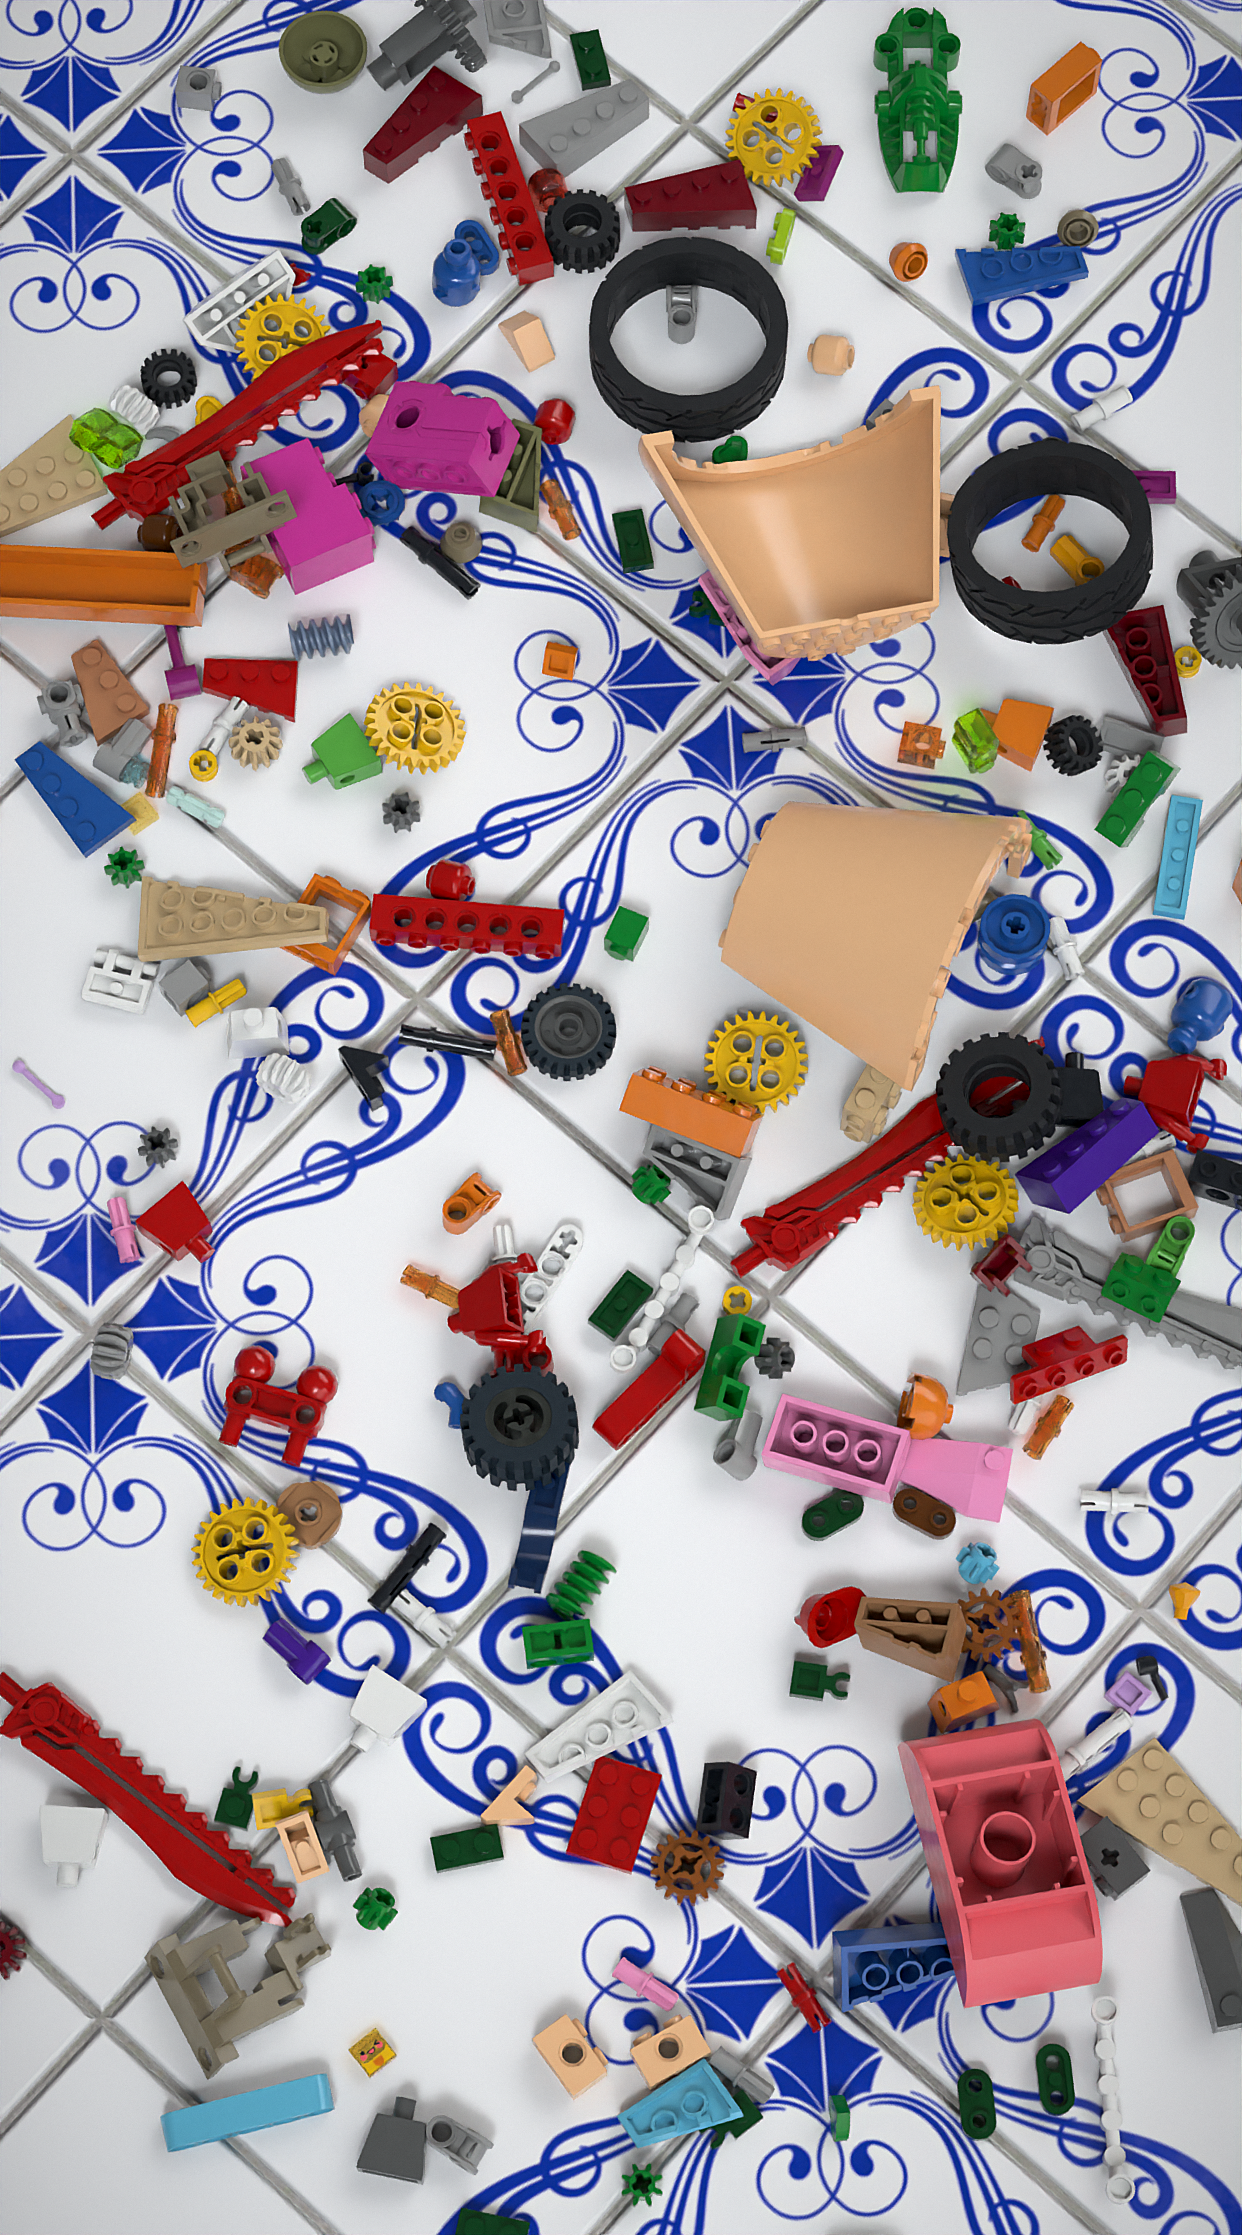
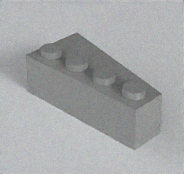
M630 78L520 123V145L556 183H559L649 119V97Z

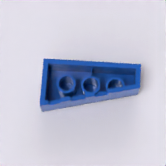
M942 1922L832 1931L833 1996L842 2013L854 2009L853 2006L867 2001L873 2003L884 1999L883 1996L900 1990L906 1992L916 1989L918 1984L930 1980L936 1982L955 1975Z

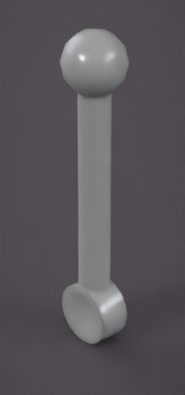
M550 62L549 68L521 91H514L511 95L512 101L520 104L525 94L552 72L560 70L559 62Z

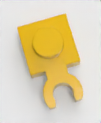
M286 1788L252 1793L257 1830L276 1827L275 1822L305 1810L312 1817L314 1815L312 1805L305 1807L299 1805L302 1801L312 1799L310 1789H300L293 1796L288 1797Z

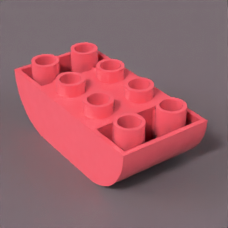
M1033 1718L900 1742L897 1748L963 2007L970 2008L1099 1983L1102 1973L1103 1948L1096 1895L1059 1758L1051 1737L1042 1722Z

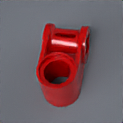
M547 1345L541 1353L527 1351V1346H520V1349L491 1347V1352L494 1353V1370L490 1372L492 1379L497 1377L496 1368L504 1366L505 1357L507 1373L514 1372V1364H523L524 1372H530L532 1367L530 1361L535 1356H543L547 1359L544 1365L539 1366L541 1367V1375L543 1377L546 1376L548 1371L553 1372L554 1362L551 1350Z

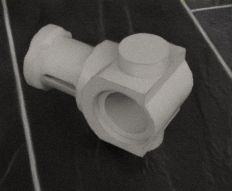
M55 680L49 683L46 688L41 689L42 695L37 696L42 715L48 713L51 722L58 726L61 735L59 737L60 745L72 747L86 740V731L81 729L78 719L81 715L79 703L84 702L79 684L72 685L71 680ZM57 697H67L63 702H54Z

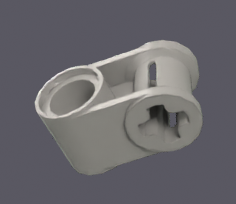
M1004 144L985 165V171L991 179L1004 185L1024 199L1035 198L1041 192V165L1021 153L1011 144Z
M666 285L668 336L677 344H686L694 338L695 312H697V285H692L691 288H672L671 285Z
M445 2115L432 2118L426 2128L428 2144L473 2175L478 2173L477 2166L487 2149H492L494 2146L484 2136L470 2128L464 2127ZM438 2124H445L451 2129L452 2135L448 2141L438 2142L432 2137V2129ZM474 2145H476V2148L474 2149V2151H473V2153L471 2154L470 2158H467V2156H468L469 2152L471 2151L472 2147H473Z

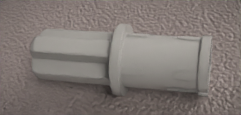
M285 158L275 159L271 169L280 185L278 189L280 194L285 195L293 215L299 216L304 214L301 207L303 206L307 212L310 209V204L300 188L302 184L300 179L295 178Z
M720 2046L709 2061L710 2066L733 2082L732 2086L734 2088L739 2086L762 2104H765L770 2099L775 2090L774 2086L750 2069L751 2065L749 2063L743 2064L722 2046Z

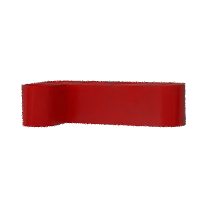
M681 1328L675 1331L662 1346L661 1355L596 1419L592 1429L616 1451L622 1448L701 1369L705 1363L706 1351Z

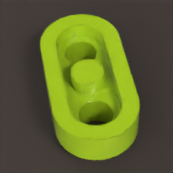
M784 208L782 213H776L773 230L777 231L775 238H769L766 249V256H771L770 263L783 265L795 224L796 210Z

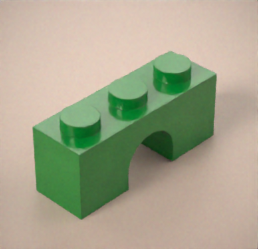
M1147 751L1094 830L1119 848L1128 847L1144 824L1145 820L1143 818L1148 809L1160 795L1166 792L1181 768L1157 751Z
M741 1313L717 1319L694 1406L695 1411L720 1422L743 1417L750 1386L739 1382V1374L744 1363L749 1358L759 1355L766 1328L765 1324Z

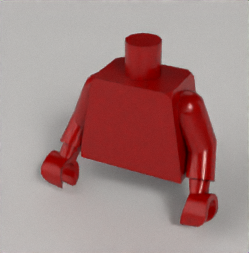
M1191 1054L1152 1060L1147 1064L1144 1078L1129 1075L1126 1077L1124 1094L1138 1096V1101L1144 1104L1155 1125L1167 1131L1182 1142L1184 1140L1187 1142L1186 1149L1190 1153L1196 1154L1197 1150L1203 1151L1209 1141L1207 1135L1193 1134L1190 1131L1205 1078L1204 1072L1217 1080L1223 1081L1224 1076H1227V1064L1223 1059L1217 1058L1208 1062L1205 1058Z
M522 1253L517 1257V1262L511 1263V1261L488 1266L471 1284L461 1289L457 1295L459 1312L447 1318L450 1330L455 1334L462 1332L465 1336L475 1340L480 1346L519 1349L520 1346H527V1351L543 1352L546 1347V1337L543 1338V1330H536L528 1335H521L524 1334L520 1290L518 1277L514 1275L519 1272H537L538 1268L533 1256L528 1253Z

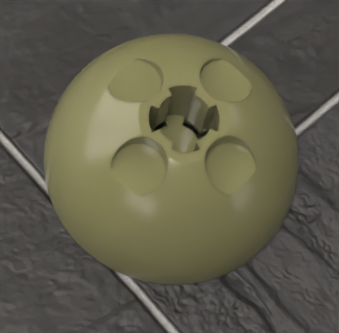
M315 11L300 16L285 29L279 42V57L287 76L297 86L316 94H331L347 88L358 78L367 58V41L362 29L351 18L333 11Z

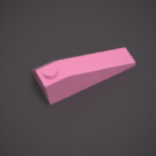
M932 1438L925 1440L911 1439L912 1443L899 1479L900 1482L925 1492L929 1497L956 1509V1512L966 1517L1000 1522L1013 1449L977 1442Z

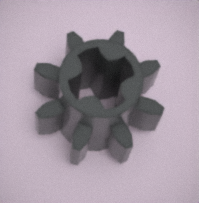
M408 792L398 796L392 793L390 802L382 803V809L387 813L383 816L384 825L391 823L394 826L395 833L399 829H406L410 832L413 821L420 822L421 820L420 814L416 812L420 809L419 801L411 802Z
M152 1126V1132L148 1133L147 1136L140 1135L141 1142L145 1146L137 1148L139 1156L147 1155L146 1164L148 1167L155 1163L160 1164L163 1169L169 1159H177L174 1151L171 1149L179 1146L178 1141L174 1138L169 1140V1128L162 1132Z
M768 1337L766 1344H761L759 1355L754 1357V1363L760 1369V1375H768L769 1379H782L783 1372H791L795 1362V1354L792 1348L789 1347V1342H782L780 1338Z

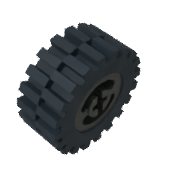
M514 1364V1372L510 1373L506 1372L505 1366L496 1368L497 1377L492 1379L489 1373L480 1377L482 1387L479 1388L473 1384L469 1389L470 1400L464 1398L462 1403L463 1414H460V1426L467 1460L471 1467L476 1465L477 1474L482 1479L489 1474L491 1485L498 1488L502 1481L507 1482V1489L511 1491H517V1484L525 1483L526 1491L535 1489L534 1481L541 1480L543 1486L552 1483L551 1473L554 1472L560 1477L565 1472V1462L571 1464L575 1458L574 1449H578V1417L573 1395L569 1396L568 1387L563 1381L557 1385L556 1375L548 1371L546 1376L543 1377L541 1375V1367L532 1365L530 1372H524L523 1364ZM531 1410L536 1412L543 1420L542 1426L536 1433L533 1414L531 1415ZM501 1416L504 1418L505 1433H508V1438L496 1429V1424Z

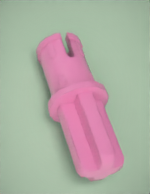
M122 1197L112 1198L107 1201L113 1227L110 1234L115 1238L120 1263L136 1261L141 1257L134 1235L136 1227L131 1224L126 1200Z
M625 1957L620 1960L612 1973V1977L617 1978L637 1992L636 1996L640 1997L643 1995L665 2011L672 2010L678 2001L679 1995L653 1978L654 1973L650 1972L647 1974L629 1962Z

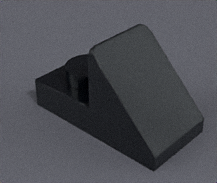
M348 1046L340 1047L338 1049L340 1061L371 1111L373 1112L382 1107V1094L385 1093V1090L376 1074L389 1067L388 1056Z

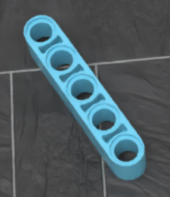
M317 2074L169 2112L160 2116L167 2152H176L324 2114L334 2110L335 2106L327 2074Z

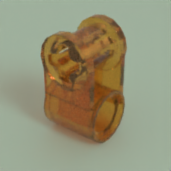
M236 544L230 548H227L224 552V556L246 546L242 544ZM260 554L245 560V563L241 566L234 565L230 567L231 570L226 572L230 580L240 584L262 599L268 598L272 585L284 575V570L276 562Z

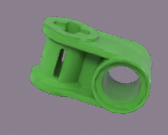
M1176 1216L1170 1219L1158 1242L1154 1244L1145 1263L1156 1269L1166 1270L1176 1278L1195 1234V1227L1192 1221L1183 1216ZM1181 1229L1186 1233L1187 1238L1176 1240L1172 1237L1170 1231Z

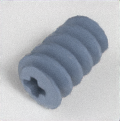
M347 614L344 624L338 615L334 616L333 625H330L327 618L323 617L320 627L317 626L314 619H310L308 629H305L301 620L297 621L296 630H293L288 622L291 649L297 661L301 660L302 651H305L309 659H313L316 649L322 658L326 656L327 648H330L333 655L337 656L340 646L343 647L346 654H350L352 644H354L350 614Z

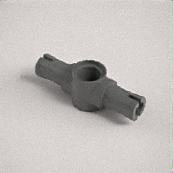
M327 1779L315 1781L308 1787L318 1812L315 1816L317 1821L314 1824L324 1851L328 1850L330 1855H334L344 1882L355 1880L362 1876V1872L353 1849L355 1846L354 1839L357 1838L346 1810H342L341 1806H337Z

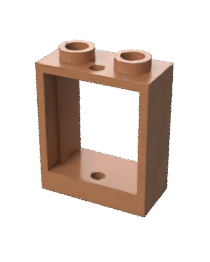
M1173 1149L1119 1168L1096 1189V1195L1102 1206L1106 1205L1110 1213L1108 1217L1110 1228L1114 1235L1119 1234L1122 1243L1161 1230L1166 1227L1170 1219L1176 1216H1183L1188 1219L1194 1218L1199 1207ZM1161 1171L1177 1210L1129 1227L1112 1188Z

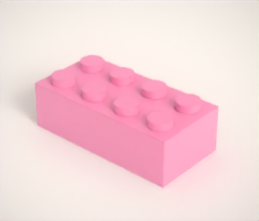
M782 1394L761 1456L766 1467L891 1504L912 1442L910 1431Z

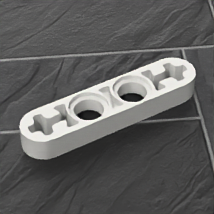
M564 1225L555 1232L536 1262L538 1271L529 1273L519 1288L521 1304L527 1309L523 1315V1323L525 1324L524 1334L521 1335H527L531 1331L580 1254L583 1247V1235L576 1226ZM570 1235H573L576 1245L569 1244L564 1251L563 1257L559 1254L563 1247L562 1237L568 1238ZM549 1260H554L560 1264L561 1270L558 1274L550 1276L543 1272V1264ZM531 1287H538L543 1291L544 1296L539 1302H530L525 1297L526 1291Z

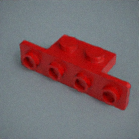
M1078 1325L1022 1346V1357L1032 1368L1011 1376L1010 1400L1013 1404H1018L1125 1363L1127 1361L1128 1349L1127 1337L1121 1334L1096 1344Z

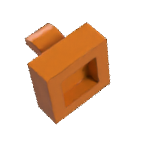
M547 642L542 674L572 681L575 674L578 648L562 645L557 642Z

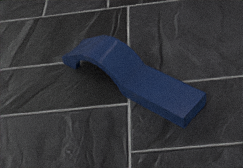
M565 1462V1472L560 1477L553 1472L551 1473L552 1483L543 1486L541 1480L534 1481L535 1489L529 1491L519 1547L514 1565L511 1568L507 1588L514 1589L515 1586L534 1589V1593L541 1594L551 1559L558 1518L571 1466L567 1462Z

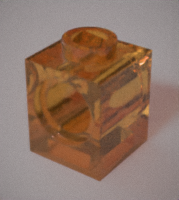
M905 721L897 762L934 769L936 758L943 759L946 741L940 740L942 728ZM926 743L930 747L928 749H920L916 744Z

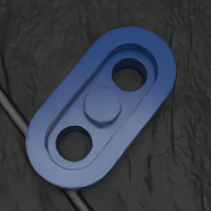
M465 220L459 223L454 231L455 239L465 240L468 237L474 238L473 241H466L470 245L472 253L479 262L482 260L489 262L487 264L480 263V275L485 276L494 273L499 266V253L482 225L474 220Z

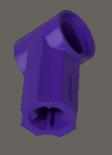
M283 1618L275 1621L262 1638L271 1649L287 1662L286 1665L293 1674L306 1685H309L332 1661L312 1640L308 1642Z

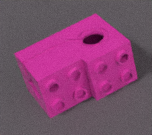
M395 381L365 451V455L386 481L397 485L400 489L495 497L520 434L512 424V421L502 411L498 402L492 398L455 396L451 388L443 383L426 384L417 381Z
M306 438L249 462L254 474L261 472L271 496L286 489L298 516L285 522L284 527L266 534L269 544L295 595L374 562L373 549H376V544L372 536L375 534L372 523L368 517H362L359 511L362 509L357 494L355 492L350 493L345 483L337 486L331 471L325 472L322 466L325 464V461L318 446L313 448L309 439ZM244 465L240 466L243 481L249 478ZM276 502L275 504L277 506L284 502Z

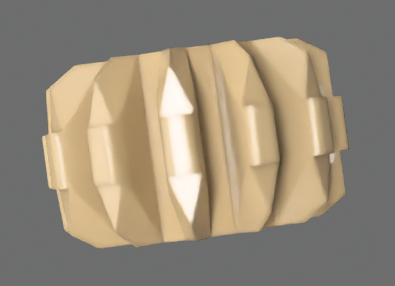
M256 715L253 718V723H248L245 719H242V728L233 727L232 735L234 737L228 740L229 747L232 749V758L234 760L240 759V766L243 768L250 763L255 771L258 769V764L261 763L269 768V759L278 760V750L283 747L282 740L278 738L280 736L279 729L271 727L269 719L260 724L259 718Z

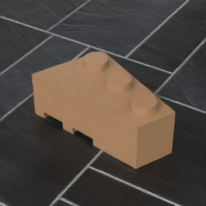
M861 1597L854 1626L864 1649L953 1683L967 1630L959 1603Z

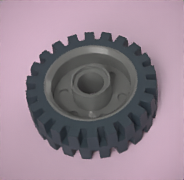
M561 983L560 988L555 989L554 985L547 987V992H539L536 995V999L529 1002L527 1010L524 1011L522 1017L521 1040L526 1057H529L530 1063L534 1067H538L539 1072L544 1075L549 1073L552 1079L557 1080L558 1077H563V1081H571V1077L581 1080L584 1079L586 1074L592 1076L596 1073L597 1068L602 1069L606 1065V1060L610 1059L615 1047L616 1023L608 1002H604L602 995L599 993L595 995L593 989L587 986L585 989H582L580 984L573 983V987H567V983ZM565 1028H573L577 1031L573 1036H564L560 1033Z

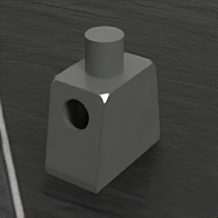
M396 2097L392 2116L377 2113L357 2162L356 2168L358 2172L423 2185L425 2175L426 2124L413 2120L416 2100Z

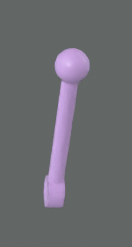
M19 1060L13 1063V1070L16 1073L23 1074L49 1097L54 1108L61 1109L64 1107L65 1100L63 1096L55 1095L25 1069V1064Z

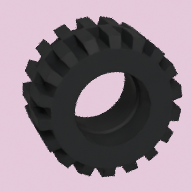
M577 189L575 194L568 191L564 193L563 199L558 196L554 200V205L549 206L547 215H545V238L550 253L553 256V262L556 265L562 263L563 269L566 271H570L571 268L575 269V273L582 274V270L593 273L596 267L600 270L605 268L606 261L611 263L615 258V253H618L620 242L619 212L616 211L614 203L612 201L607 203L605 195L596 196V191L590 190L589 193H583V189ZM582 225L597 230L595 234L589 237H576L568 233L570 229Z

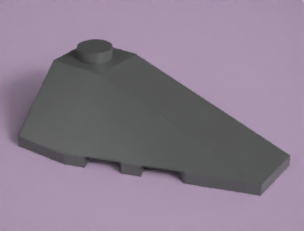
M1214 1890L1180 1896L1212 2033L1242 2028V1934Z

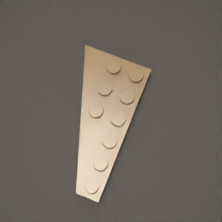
M71 414L0 471V538L107 494L104 482Z
M142 876L138 957L141 962L328 942L329 914L324 907L289 902L288 904L272 902L271 898L260 896L259 899L245 897L244 893L204 886L191 888L181 886L179 882L168 880L167 883L154 881L152 877Z
M1155 1737L1077 1800L1076 1804L1086 1810L1089 1809L1101 1818L1108 1816L1117 1828L1132 1836L1135 1841L1175 1866L1188 1871L1196 1876V1879L1212 1886L1242 1907V1839Z

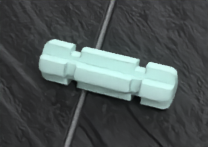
M172 786L167 793L166 799L169 804L175 807H182V811L201 821L206 819L207 824L215 828L220 827L224 821L225 813L223 810L215 806L211 808L209 803L190 793L184 794V790L177 786Z

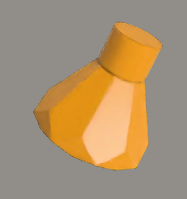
M1186 1582L1169 1585V1594L1175 1607L1173 1618L1187 1620L1189 1608L1200 1596L1201 1591Z

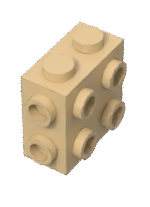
M867 1063L843 1107L840 1130L844 1131L845 1136L853 1141L861 1142L862 1140L869 1144L873 1135L879 1137L887 1122L886 1115L889 1108L894 1110L902 1095V1092H900L902 1087Z

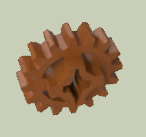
M982 1588L978 1597L974 1592L969 1591L968 1596L970 1600L967 1603L961 1599L957 1601L962 1607L961 1611L966 1625L973 1632L972 1643L965 1634L961 1653L966 1654L972 1650L971 1659L977 1661L980 1655H983L984 1661L991 1663L993 1654L1002 1660L1004 1659L1003 1650L1005 1648L1011 1652L1015 1650L1011 1641L1013 1639L1021 1640L1022 1638L1015 1632L1016 1628L1024 1626L1022 1621L1015 1620V1617L1021 1611L1017 1607L1009 1608L1013 1602L1009 1596L1001 1601V1592L999 1590H995L992 1596H989L988 1590ZM984 1604L981 1610L975 1613L970 1612L976 1606ZM1000 1608L1007 1617L1008 1626H1005L1000 1621ZM989 1619L999 1630L993 1628L991 1630H983L973 1621L987 1622ZM1002 1638L996 1645L988 1647L990 1641Z
M680 1830L679 1839L675 1840L668 1834L666 1836L667 1846L657 1844L656 1850L661 1855L651 1857V1863L657 1865L658 1868L651 1870L650 1875L654 1878H660L655 1884V1889H666L664 1899L668 1900L674 1895L677 1897V1905L681 1906L685 1898L689 1899L691 1906H695L696 1897L700 1896L706 1902L709 1899L708 1890L717 1893L719 1886L714 1880H723L724 1873L717 1870V1868L724 1866L725 1862L722 1858H715L720 1852L719 1846L712 1848L708 1846L711 1837L706 1836L701 1841L698 1839V1831L694 1830L691 1837H686L684 1830ZM683 1846L695 1847L699 1851L696 1853L687 1851ZM671 1854L674 1864L665 1873L664 1864L668 1855ZM685 1861L688 1865L694 1863L693 1874L690 1875L687 1871L681 1873V1862ZM710 1863V1875L706 1882H704L701 1870ZM678 1883L689 1885L692 1890H683L675 1887V1885Z

